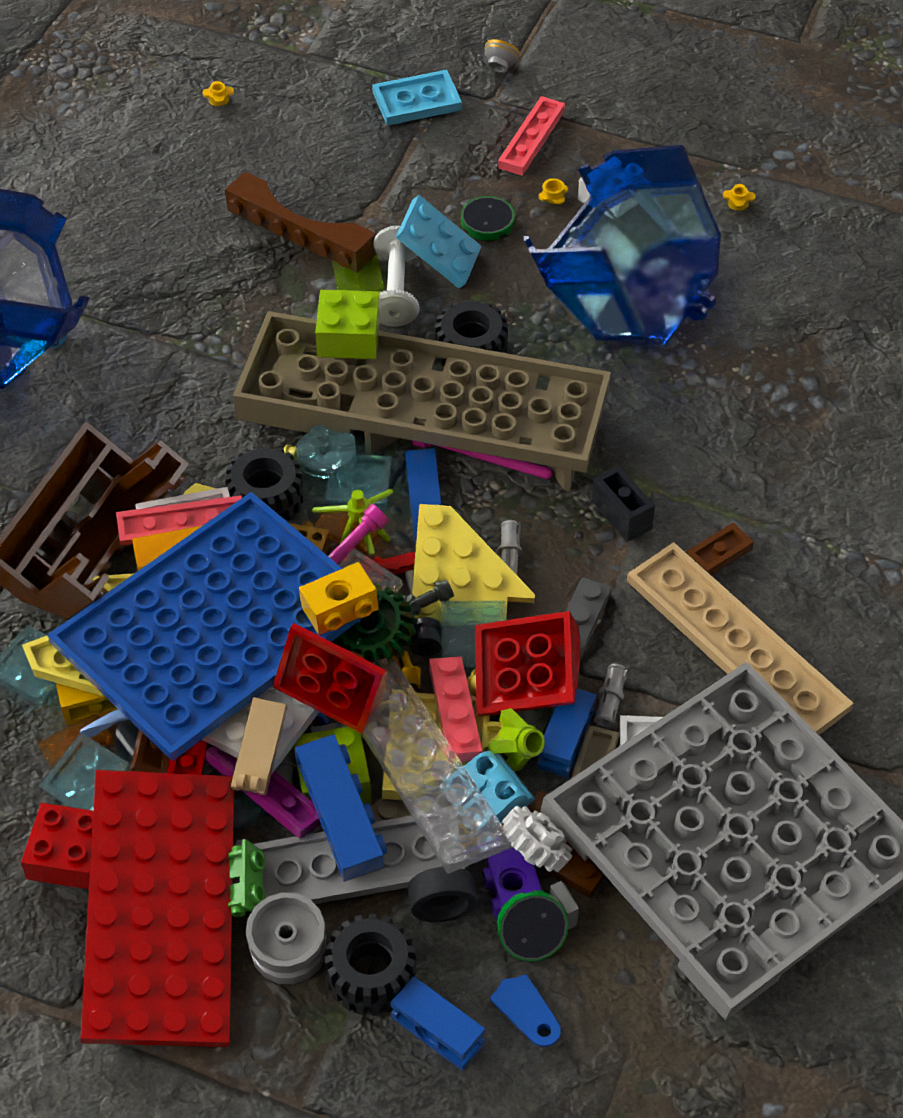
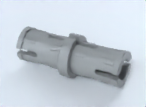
M610 664L607 668L603 687L599 689V705L594 717V723L600 728L611 729L615 725L617 710L624 700L623 687L628 675V670H625L626 667L623 665Z

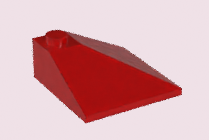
M570 611L475 625L476 715L478 717L501 714L502 710L509 708L519 712L575 704L581 658L580 631Z
M293 623L287 636L273 688L362 734L381 702L386 688V670Z

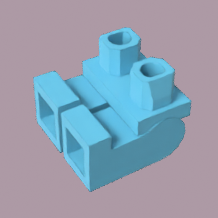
M485 751L474 757L439 787L451 805L459 812L458 814L473 834L487 843L498 834L496 830L503 824V819L516 806L522 809L535 800V797L499 753L494 755L492 751Z

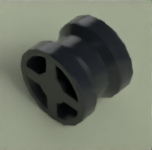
M431 617L417 618L415 623L412 624L416 629V635H412L410 650L419 656H432L439 653L442 649V642L439 637L441 634V623Z

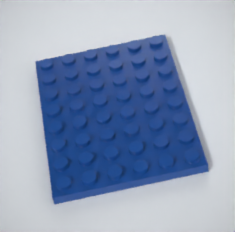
M250 492L47 636L49 643L168 758L174 761L251 703L253 697H259L273 686L287 636L293 623L318 635L302 609L299 587L342 568L255 494ZM362 618L353 620L342 625L337 630L328 631L319 636L331 642Z

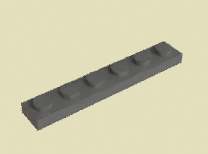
M584 577L581 578L566 611L571 612L579 626L581 657L611 595V586ZM555 707L519 711L516 713L528 725H535L536 729L544 735Z

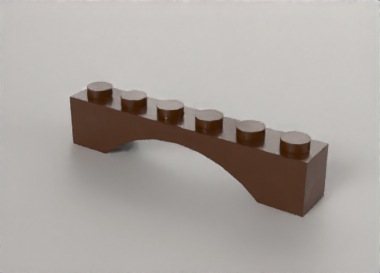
M246 171L225 189L228 211L356 273L377 254L373 246L376 233L355 223H326L299 216L283 207L274 198L265 180Z

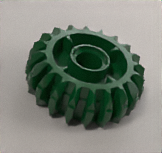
M376 583L374 586L377 591L379 609L363 617L335 638L332 643L360 654L365 660L382 668V661L385 660L393 665V656L395 654L404 657L405 652L402 646H411L412 641L409 636L416 635V629L412 625L415 623L416 618L411 613L412 607L410 603L404 601L405 598L401 593H395L393 588L389 586L382 590L381 586ZM378 623L374 629L366 630L370 624Z

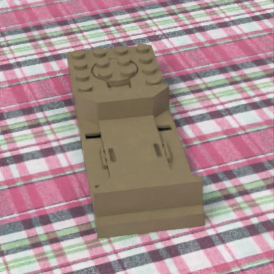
M268 311L233 394L237 420L350 441L354 430L364 431L365 453L372 454L402 438L547 465L553 471V476L563 490L570 491L575 471L587 472L610 387L611 372L379 331L376 359L317 357L316 319ZM436 358L447 359L443 372L432 370ZM539 376L550 378L547 390L536 389Z

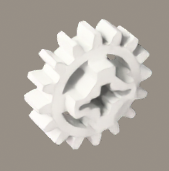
M516 806L503 819L504 825L502 829L509 833L506 838L510 840L511 845L524 856L525 861L528 863L536 864L539 868L544 865L549 872L553 869L559 872L572 858L570 854L572 848L565 844L567 840L564 838L563 832L557 829L545 814L538 813L535 810L531 813L526 806L522 809Z

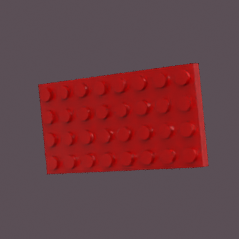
M96 770L80 1044L229 1046L232 915L231 908H228V903L231 902L230 885H232V878H230L228 854L232 852L234 790L231 788L233 776Z

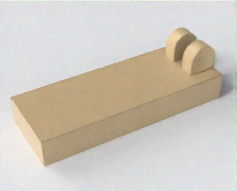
M253 697L231 783L233 790H244L266 796L288 709L286 704Z

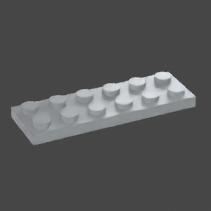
M455 807L378 821L371 824L375 835H382L387 848V854L383 855V868L343 882L324 831L307 834L301 839L295 836L254 844L263 850L265 857V868L263 870L265 898L281 892L298 893L311 899L314 904L407 888L410 880L418 873L436 867L454 866L465 869Z

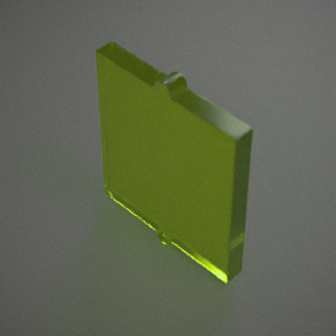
M377 254L358 273L347 267H342L332 260L337 290L383 292L384 286Z

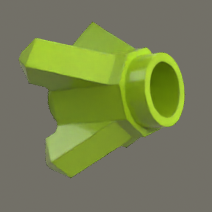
M512 708L501 711L499 721L502 723V728L497 738L489 742L488 749L493 754L504 753L507 755L508 760L506 762L516 772L521 770L531 757L537 756L543 751L545 739L542 732L537 730L535 725H528Z

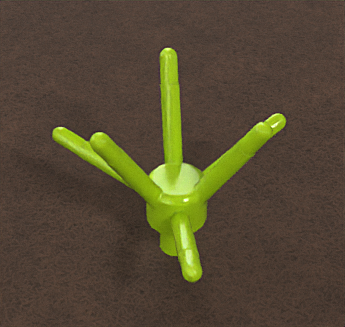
M388 489L369 499L364 498V493L361 490H355L352 492L351 499L347 505L314 507L312 512H348L349 519L342 535L341 543L351 533L354 522L360 524L363 522L361 520L364 516L363 512L372 503L374 504L392 495L393 490ZM383 528L376 530L386 542H390L391 538ZM368 533L364 540L369 554L374 555V547L370 533Z

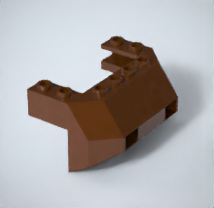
M85 421L0 535V585L20 601L68 619L75 613L81 612L106 593L103 586L110 578L105 574L112 565L109 559L113 553L118 554L125 546L120 545L116 512L136 510L135 504L153 501L156 498L163 499L171 489L174 491L183 482L185 476L182 473L189 463L161 440L157 441L133 460ZM81 494L88 501L73 520L66 512H68L67 509L77 495ZM95 576H100L96 580H92Z

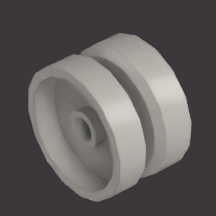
M281 892L266 897L254 907L247 920L246 938L254 966L264 978L277 984L294 985L308 980L320 970L325 961V949L328 940L321 911L311 899L298 893Z

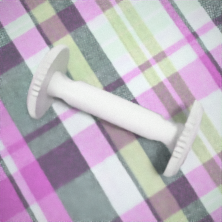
M390 226L382 229L375 236L373 244L376 253L383 257L382 259H385V261L388 260L387 290L380 291L379 293L380 323L394 327L403 326L414 321L419 314L420 308L417 299L404 291L405 262L417 258L418 255L396 238L400 226Z

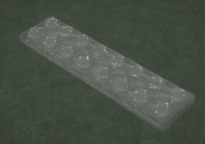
M386 658L381 659L379 667L386 670V688L379 707L363 731L362 736L447 874L512 848L511 837L395 660L389 663Z

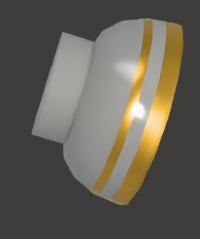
M492 39L485 43V56L488 60L487 66L495 72L505 73L507 68L513 66L521 56L518 48L506 41Z

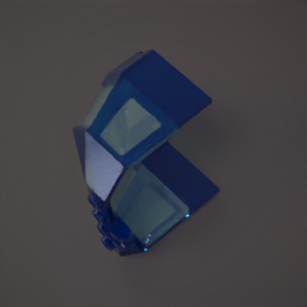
M683 145L613 150L603 155V162L593 167H590L589 163L578 168L590 197L548 249H535L529 236L522 237L546 286L593 334L597 341L667 345L687 316L694 321L704 320L708 316V309H712L716 304V298L710 293H705V291L718 275L721 233Z

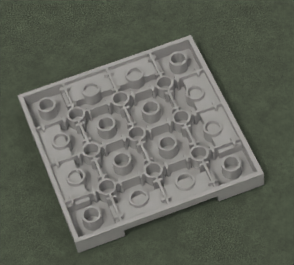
M745 662L543 798L540 810L550 818V821L557 829L563 832L564 838L584 861L590 858L679 958V969L725 1021L775 984L780 976L872 905L876 902L880 904L903 886V821L748 662Z

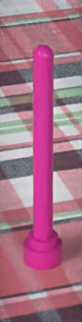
M413 441L414 446H418L424 449L427 446L432 448L434 445L429 443ZM435 445L543 479H550L553 476V471L550 468L535 463Z
M373 503L363 512L364 516L361 518L363 522L328 555L336 564L371 530L373 532L377 529L381 530L390 521Z

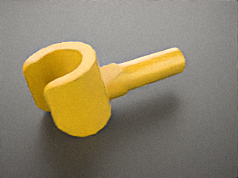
M404 651V657L401 656L404 665L402 668V688L407 689V684L409 683L417 684L418 688H420L421 669L412 665L408 652Z

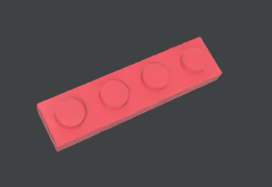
M541 96L499 158L498 169L523 176L565 112V103Z
M242 495L116 512L120 545L133 544L132 538L202 526L240 500Z
M462 656L429 659V671L448 764L470 762L483 751Z

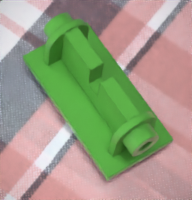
M246 839L242 840V846L232 847V852L228 854L230 878H232V881L240 879V883L230 885L231 902L228 903V908H231V915L233 917L245 916L246 910L252 913L254 907L265 899L263 888L265 857L263 850Z

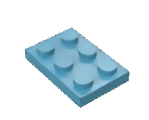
M447 70L372 84L373 95L387 126L462 110V101Z
M420 195L412 200L396 235L399 241L457 288H461L466 284L482 247Z

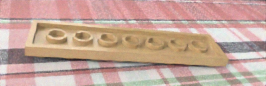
M674 542L627 573V582L722 670L729 674L745 662H748L818 735L852 711L854 703Z

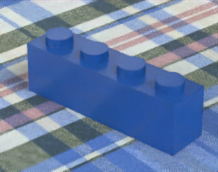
M335 734L295 747L298 767L343 882L382 869L383 855L387 854V848L382 835H375L371 824L375 823V819L368 803L363 805L359 794L363 793L362 786L357 774H350L347 764H350L351 761L345 744L339 745Z

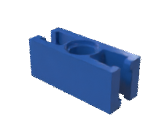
M577 689L575 704L555 707L544 734L545 745L543 751L538 755L540 759L537 762V769L569 778L583 743L587 727L590 725L595 712V707L592 706L595 703L596 694Z
M414 976L391 1001V1007L393 1008L391 1018L461 1071L465 1069L485 1045V1039L482 1038L485 1034L483 1026Z

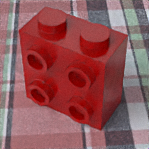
M47 803L40 804L21 860L26 880L89 889L93 810Z

